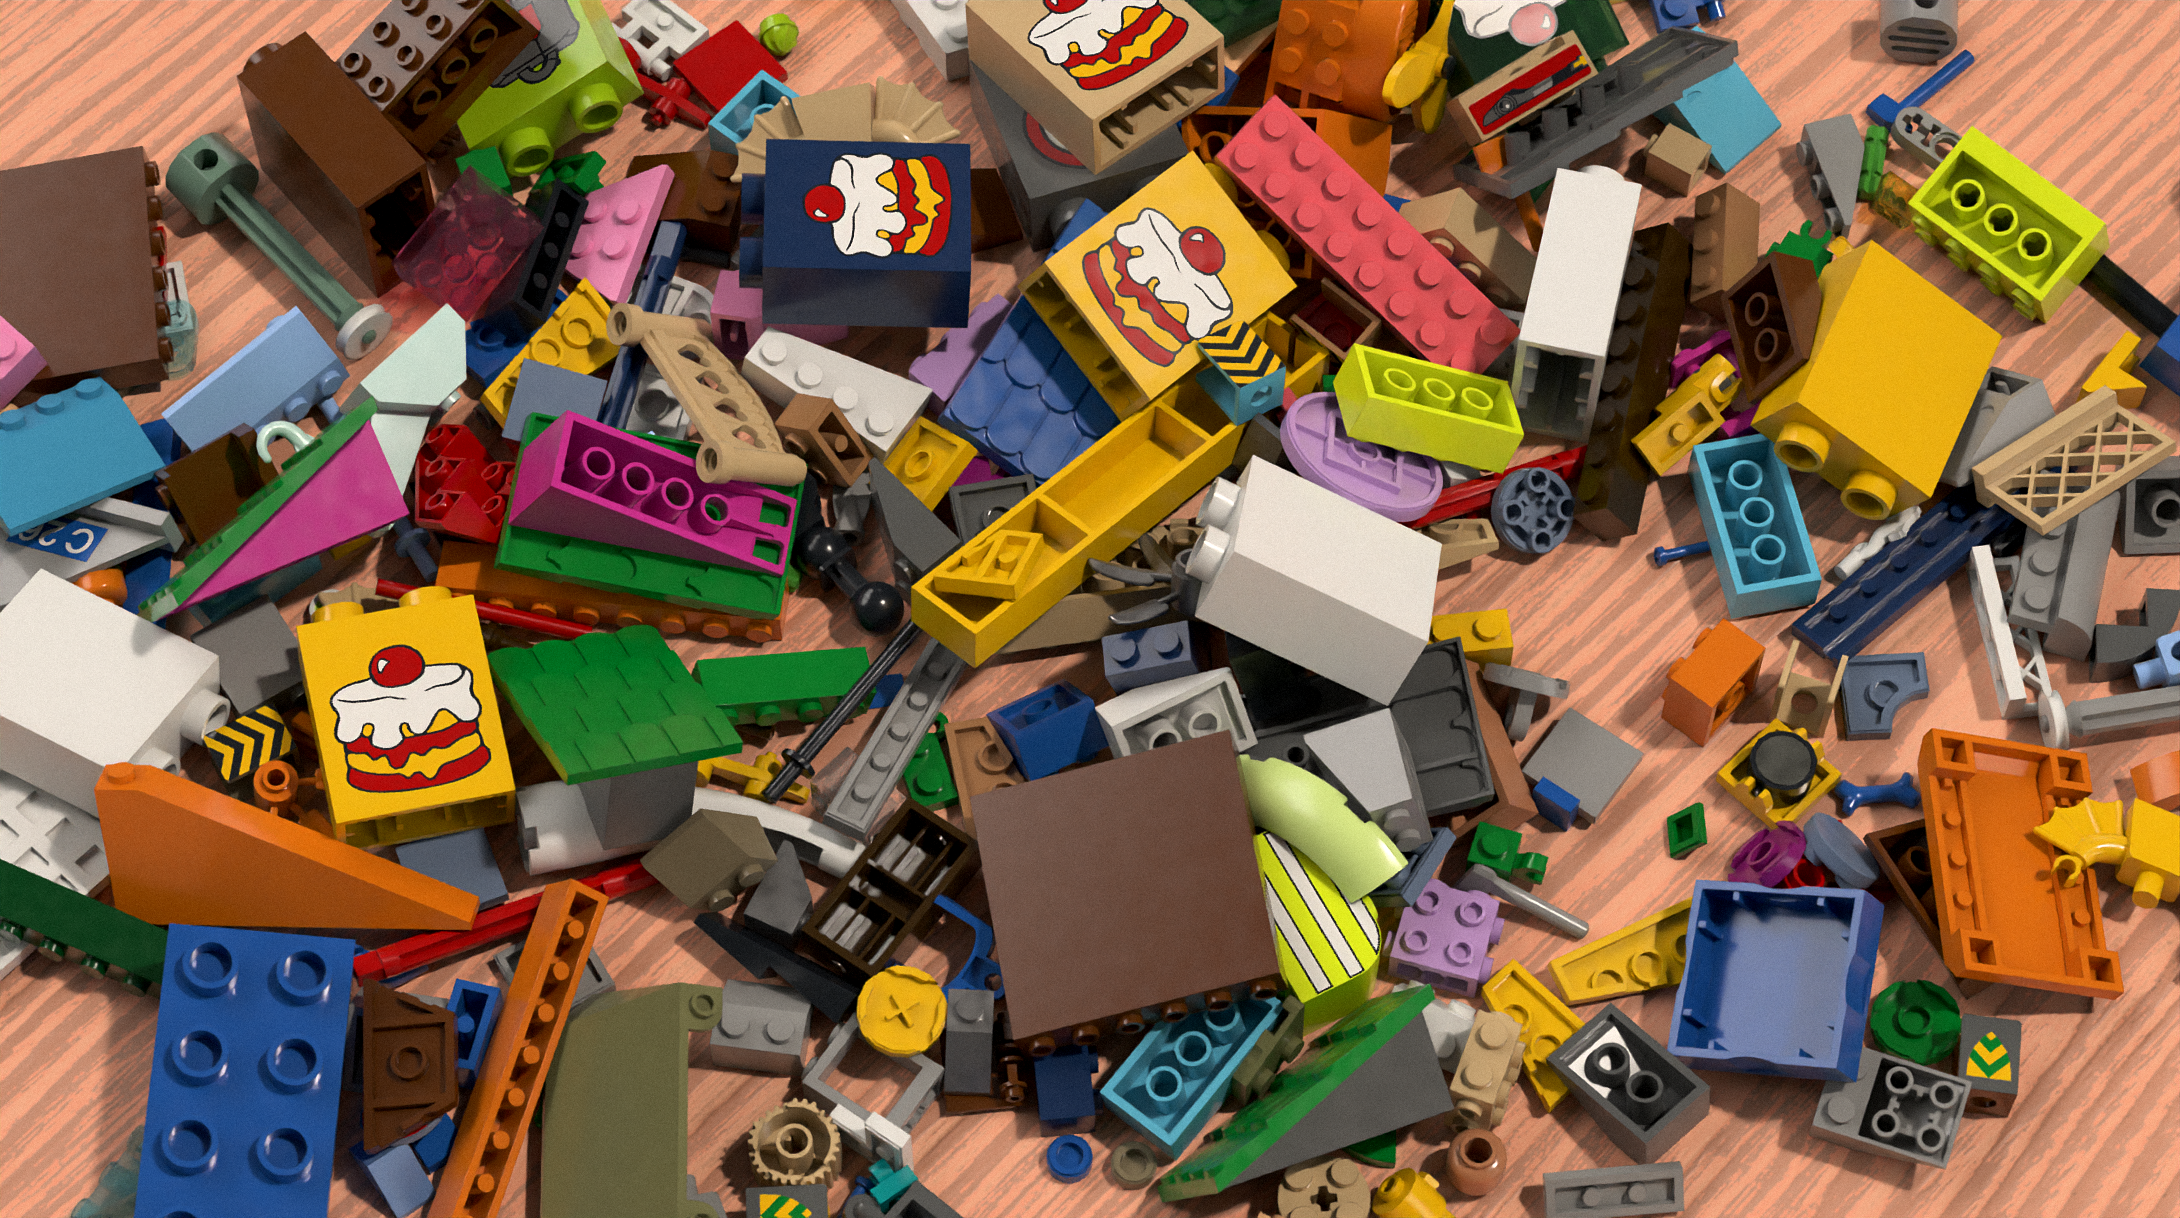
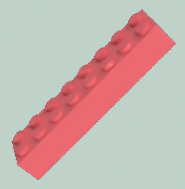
M1277 95L1270 97L1213 157L1212 161L1217 166L1223 169L1247 195L1365 308L1380 318L1382 324L1420 360L1481 375L1520 334L1521 330Z

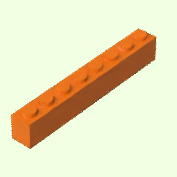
M453 541L443 542L435 586L448 588L451 591V595L461 597L473 594L474 600L553 618L575 620L584 625H595L598 622L618 624L623 628L632 625H650L673 634L690 631L704 633L714 638H723L727 635L747 637L755 642L783 640L790 596L788 576L780 615L774 620H756L708 608L699 610L625 592L617 594L564 581L560 584L493 568L498 546Z
M574 879L548 884L545 887L427 1218H496L609 900L608 896Z

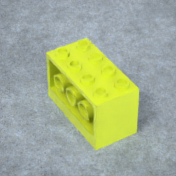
M1973 126L1970 127L1908 202L1912 216L1911 222L1917 228L1914 233L1919 239L1930 247H1934L1936 244L1940 245L1949 252L1947 258L1955 266L1965 272L1971 268L1982 276L1980 282L1985 288L1997 296H2000L2002 292L2015 301L2013 307L2031 321L2037 317L2046 324L2110 247L2107 226L2104 221Z

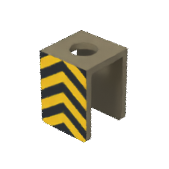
M273 702L203 737L212 755V765L231 798L241 802L254 797V775L257 769L266 762L274 760L284 761L290 764L298 775L305 772L298 748Z

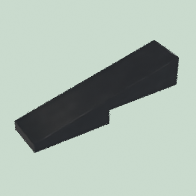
M719 912L700 913L695 919L694 923L756 978L767 979L774 978L778 974L781 975L834 1023L847 1022L854 1012L857 1013V1001L863 987Z

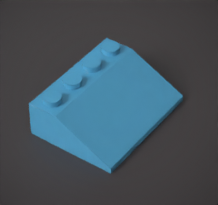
M100 376L94 379L82 380L72 388L57 394L42 396L37 402L0 414V527L10 537L155 478V472L166 467L119 393Z

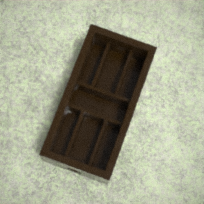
M908 796L803 926L801 933L804 952L838 975L861 987H864L870 978L885 971L887 968L893 967L895 963L904 965L947 911L934 903L938 894L947 896L954 901L981 868L982 862L978 841Z

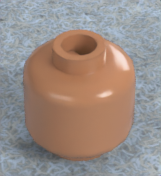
M1470 1128L1459 1133L1450 1143L1445 1162L1446 1174L1451 1184L1460 1192L1471 1196L1484 1195L1493 1191L1501 1183L1507 1163L1506 1148L1499 1137L1493 1132L1482 1128Z

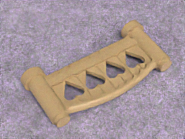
M618 303L613 306L606 324L610 342L614 345L635 347L639 343L642 345L705 442L700 446L696 457L697 474L703 482L726 484L730 480L792 487L804 481L807 474L805 461L795 454L784 452L778 432L765 406L741 373L713 345L715 340L713 339L712 325L704 319L646 312L640 306L634 304ZM685 350L695 353L700 358L699 362L702 365L681 356L680 353ZM702 377L712 379L718 385L717 389L720 392L699 383L697 380ZM720 404L730 406L736 412L735 416L738 419L717 410L715 407ZM738 432H745L754 439V444L757 447L733 435Z

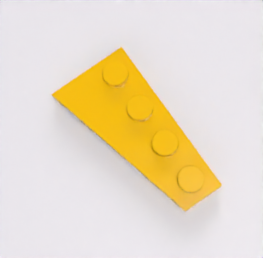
M1693 896L1550 961L1547 968L1566 1005L1570 1006L1680 985L1686 963L1685 939Z

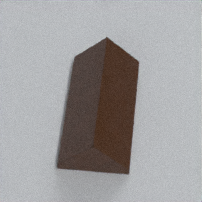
M1925 819L1867 833L1863 840L1868 850L1966 1000L1994 984L1995 982L1956 977L1944 964Z

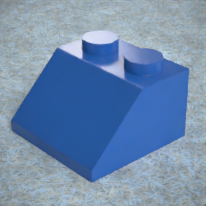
M1064 678L986 714L1013 757V763L1016 768L1029 781L1056 775L1059 773V769L1072 763L1090 761L1098 755L1099 750L1109 746L1094 708L1093 699Z

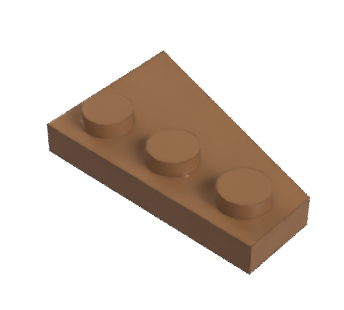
M988 717L944 724V735L964 830L967 835L977 840L970 797L1025 783V780L1013 763V757Z

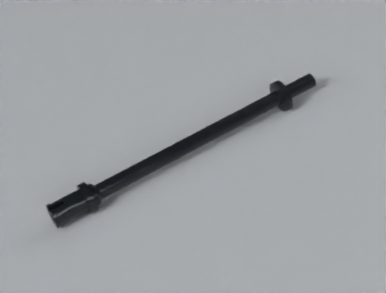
M910 619L797 752L788 748L783 750L781 756L787 764L762 792L766 799L776 804L800 775L807 779L814 777L815 771L810 763L922 633L923 629Z

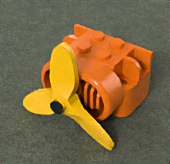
M1282 0L1263 105L1270 97L1277 95L1282 101L1287 100L1299 104L1301 109H1326L1344 114L1350 112L1375 121L1389 123L1400 114L1405 106L1411 104L1412 117L1416 129L1430 135L1434 134L1444 115L1447 82L1452 76L1456 64V57L1448 54V30L1456 0H1443L1442 6L1427 33L1431 0Z

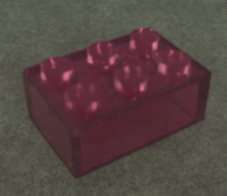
M469 165L391 263L399 278L442 308L448 303L466 324L542 231L544 226L533 211L473 166Z

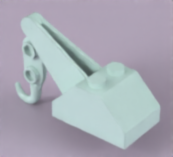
M448 303L364 378L338 409L344 415L373 396L379 410L369 421L402 497L427 424L431 427L434 426L450 410L449 408L461 398V395L456 390L467 379L465 321ZM275 421L261 429L257 436L256 447L262 460L265 463H270L272 457L268 452L267 444L271 437H285L293 445L295 452H298L315 437L306 434L301 428L291 422ZM394 523L368 535L371 537L384 536L393 527Z

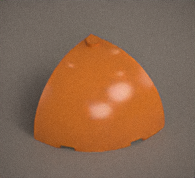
M1199 107L1181 119L1182 138L1189 153L1193 150L1203 164H1215L1212 161L1213 157L1261 107ZM1290 108L1382 197L1384 196L1389 170L1392 124L1326 109ZM1233 181L1238 193V202L1235 206L1255 232L1258 230L1266 231L1281 243L1290 260V269L1287 272L1289 276L1323 280L1324 277L1327 279L1333 278L1320 263Z

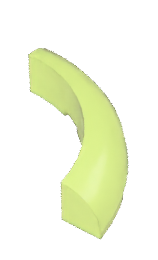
M1249 754L1240 755L1254 825L1280 836L1307 855L1333 880L1350 903L1373 891L1409 864L1381 828L1372 820L1364 823L1348 808V798L1327 782L1298 766L1276 758H1269L1263 762L1250 759Z

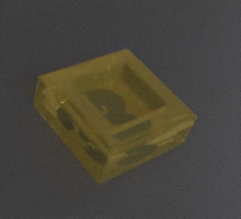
M1889 171L1882 175L1870 208L1903 230L1912 223L1908 202L1918 189L1892 171Z

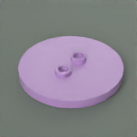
M1317 392L1304 395L1290 406L1283 418L1280 427V438L1288 459L1304 479L1395 522H1408L1425 516L1432 509L1441 494L1443 476L1436 459L1410 451L1401 452L1392 447L1373 442H1360L1352 437H1348L1336 392Z

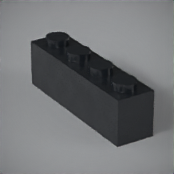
M556 178L527 198L483 316L485 322L514 343L546 323L589 204L588 200L559 178Z

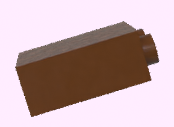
M305 31L283 46L279 43H271L254 52L247 60L243 72L237 75V80L261 169L370 291L379 298L445 254L426 162L313 38Z

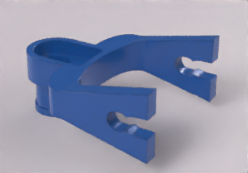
M938 894L934 903L965 921L976 931L975 945L965 966L953 981L941 988L947 1004L949 989L994 991L990 978L997 975L1001 977L1002 984L998 990L994 991V1001L1005 998L1000 964L990 958L996 946L993 927L951 898ZM896 963L894 964V966H906V965H900V964H896Z

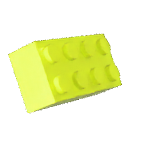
M1356 343L1351 347L1333 381L1347 436L1360 442H1373L1392 447L1401 452L1410 451L1431 456L1438 461H1451L1468 465L1476 470H1488L1503 474L1524 437L1508 381Z

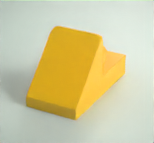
M2127 330L2081 387L2076 403L2106 385L2117 393V401L2120 406L2125 409L2139 407L2147 387L2144 383L2131 376L2140 361V357L2136 356V352L2141 338Z

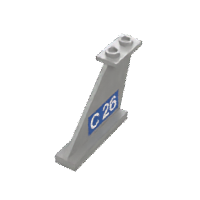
M110 497L12 537L0 527V613L40 569L73 583L90 572L107 569L154 548L176 553L184 538L169 512Z

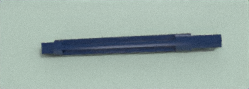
M661 221L634 303V305L640 306L643 311L660 314L663 312L688 233V229L682 222ZM640 343L635 347H620L599 412L598 422L610 427L626 429L649 356Z

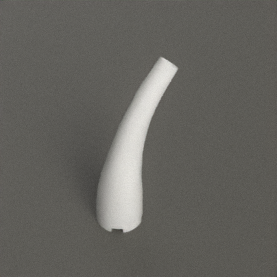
M562 780L515 788V815H517L519 830L517 841L525 870L529 872L530 876L651 851L664 840L660 839L603 850L587 812L583 795L577 784L567 786ZM695 787L692 815L702 808L755 816L758 818L774 852L779 850L785 839L793 844L799 860L815 865L818 869L840 879L845 876L867 848V846L828 826L787 809L733 793Z

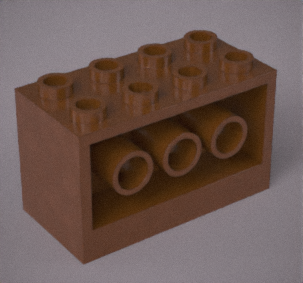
M392 0L335 61V64L400 134L427 154L540 31L508 0Z

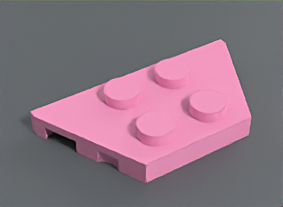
M668 165L657 166L585 194L584 198L589 201L564 271L578 282L586 277L595 290L609 300L613 306L618 303H626L675 175Z

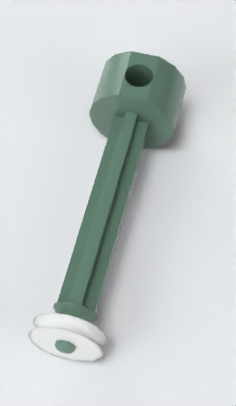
M213 132L202 135L181 150L169 166L165 177L166 187L201 224L213 225L223 222L228 218L335 326L336 331H339L336 338V348L340 352H344L347 360L363 358L383 342L393 325L392 315L385 312L381 304H372L364 307L362 303H358L252 196L259 181V171L223 134Z

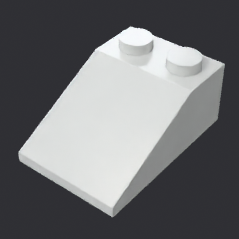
M1229 667L1134 688L1094 707L1114 759L1228 729L1237 744L1239 752L1258 744Z

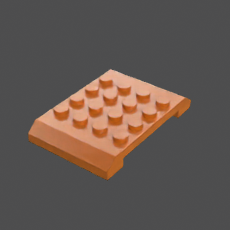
M1931 728L1923 736L1917 768L1944 964L1956 977L2116 1000L2124 993L2118 952L2109 951L2106 947L2094 863L2086 869L2080 870L2074 886L2070 888L2064 887L2066 879L2072 875L2070 871L2062 868L2051 876V869L2058 857L2070 854L2040 838L2033 832L2034 827L2041 826L2050 821L2053 816L2054 807H2074L2085 797L2093 793L2087 753Z

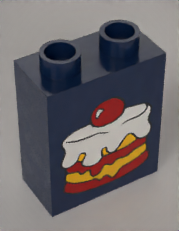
M766 139L765 174L742 173L741 224L764 225V237H740L739 288L763 289L762 324L968 328L971 284L970 144Z

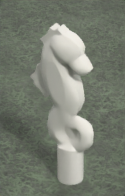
M1915 505L1887 518L1886 523L1874 531L1869 542L1857 544L1850 554L1834 567L1836 575L1840 579L1846 580L1865 561L1870 560L1880 552L1885 545L1905 537L1910 526L1920 518L1922 511L1919 506Z

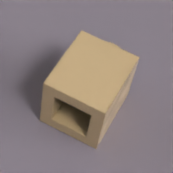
M1669 123L1660 136L1654 134L1650 138L1644 149L1643 156L1647 157L1644 175L1688 197L1708 169L1712 146Z

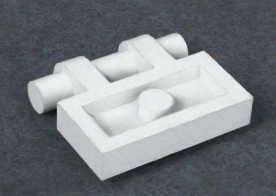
M632 0L622 9L623 20L628 24L621 29L612 23L617 36L627 40L639 54L642 62L640 69L648 75H656L662 81L667 80L673 72V68L664 62L669 55L677 60L710 38L707 27L671 0ZM644 35L655 44L647 49L637 40Z

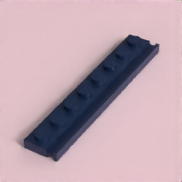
M2055 466L2048 471L2061 473L2062 466ZM2069 466V473L2078 470V466ZM1974 483L1964 487H1957L1913 523L1905 537L1890 542L1792 624V635L1823 659L1826 657L1832 661L1833 667L1838 670L1842 655L1849 656L1848 661L1968 562L1972 547L1988 545L1992 539L2018 518L1997 504L1987 508L1978 502ZM2021 487L2010 495L2028 494L2029 487Z

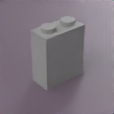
M268 594L190 635L192 643L219 656L220 693L230 701V709L237 719L272 702L279 715L294 707L308 705L299 664L297 639Z

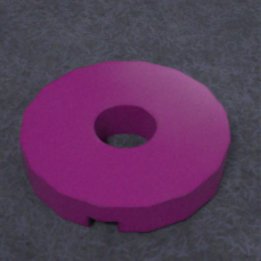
M1787 820L1776 822L1775 824L1779 828L1771 832L1767 828L1758 831L1743 844L1733 857L1730 866L1734 872L1728 874L1727 880L1730 882L1756 883L1772 888L1787 876L1801 859L1806 849L1807 841L1805 834L1793 821Z

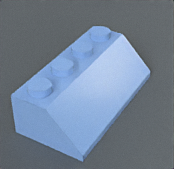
M295 306L161 414L190 452L243 423L253 427L256 433L259 434L261 429L271 422H297L304 418L309 409L322 398L336 392L342 383L350 377V374L304 314ZM276 436L270 438L267 446L275 440Z

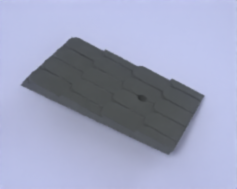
M1671 26L1606 67L1597 75L1574 88L1576 93L1570 98L1555 106L1551 102L1540 109L1542 114L1523 126H1520L1518 123L1507 130L1508 134L1504 135L1507 165L1503 166L1500 170L1493 174L1481 173L1474 152L1453 164L1454 179L1505 196L1506 198L1514 199L1556 177L1557 168L1570 170V162L1615 140L1621 135V129L1683 98L1682 91L1730 67L1734 63L1733 58L1739 55L1737 40Z
M1460 636L1426 645L1388 706L1320 674L1309 676L1310 686L1304 688L1306 707L1258 722L1254 718L1245 695H1240L1258 744L1239 752V754H1249L1252 760L1264 762L1269 758H1276L1298 766L1326 782L1305 743L1304 735L1389 708L1411 751L1427 817L1477 807L1483 802L1493 800L1495 791ZM1254 825L1256 835H1259L1267 831L1264 828Z

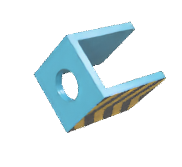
M1237 321L1198 341V348L1214 365L1197 373L1196 382L1236 426L1253 419L1258 412L1263 414L1283 404L1286 365L1245 321Z

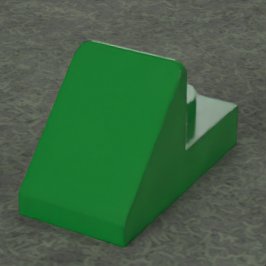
M596 151L552 160L530 192L534 194L556 178H559L582 197H585V194L604 187L599 181L600 177L598 174L607 161Z

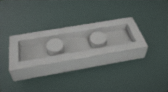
M1680 1161L1543 1173L1545 1218H1610L1684 1211L1682 1165Z

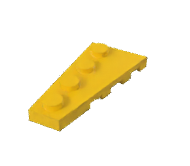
M586 277L582 279L568 298L562 302L548 321L535 333L527 345L515 356L481 396L480 401L503 430L524 358L589 376L594 375L617 359L621 346L610 342L606 330L607 318L611 308Z

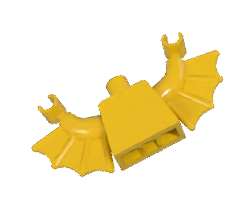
M2085 797L2074 807H2054L2053 816L2050 821L2033 829L2035 835L2070 854L2058 857L2051 869V876L2062 868L2070 871L2072 875L2064 883L2066 888L2074 886L2080 870L2086 869L2093 863L2100 862L2115 865L2116 879L2134 888L2131 897L2132 901L2141 908H2155L2158 905L2159 898L2167 902H2174L2180 893V816L2135 798L2123 816L2122 800L2103 803Z

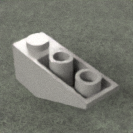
M1851 113L1804 124L1801 140L1796 144L1799 163L1801 166H1807L1810 173L1812 195L1816 200L1820 199L1823 205L1826 229L1834 233L1836 238L1840 235L1844 236L1847 240L1852 224L1865 149Z

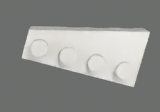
M890 0L899 11L900 19L918 37L920 46L946 81L969 76L967 56L969 54L965 10V3L968 0Z
M769 326L744 357L741 375L751 387L784 409H786L797 393L833 399L873 456L882 464L919 416L925 413L933 391L932 388Z

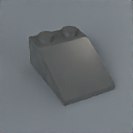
M874 457L868 462L871 504L895 580V589L900 593L902 599L911 605V586L962 547V541Z
M1611 1002L1546 1058V1063L1608 1138L1638 1165L1655 1163L1709 1114L1710 1086Z

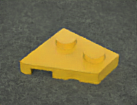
M999 530L987 538L982 545L973 547L961 555L962 565L952 572L942 568L938 570L933 576L935 590L987 596L995 599L1016 600L1044 550L1043 534Z

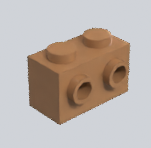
M797 393L773 424L784 438L783 444L785 447L808 464L807 472L814 477L819 485L831 484L851 488L867 467L868 462L874 457L831 398Z

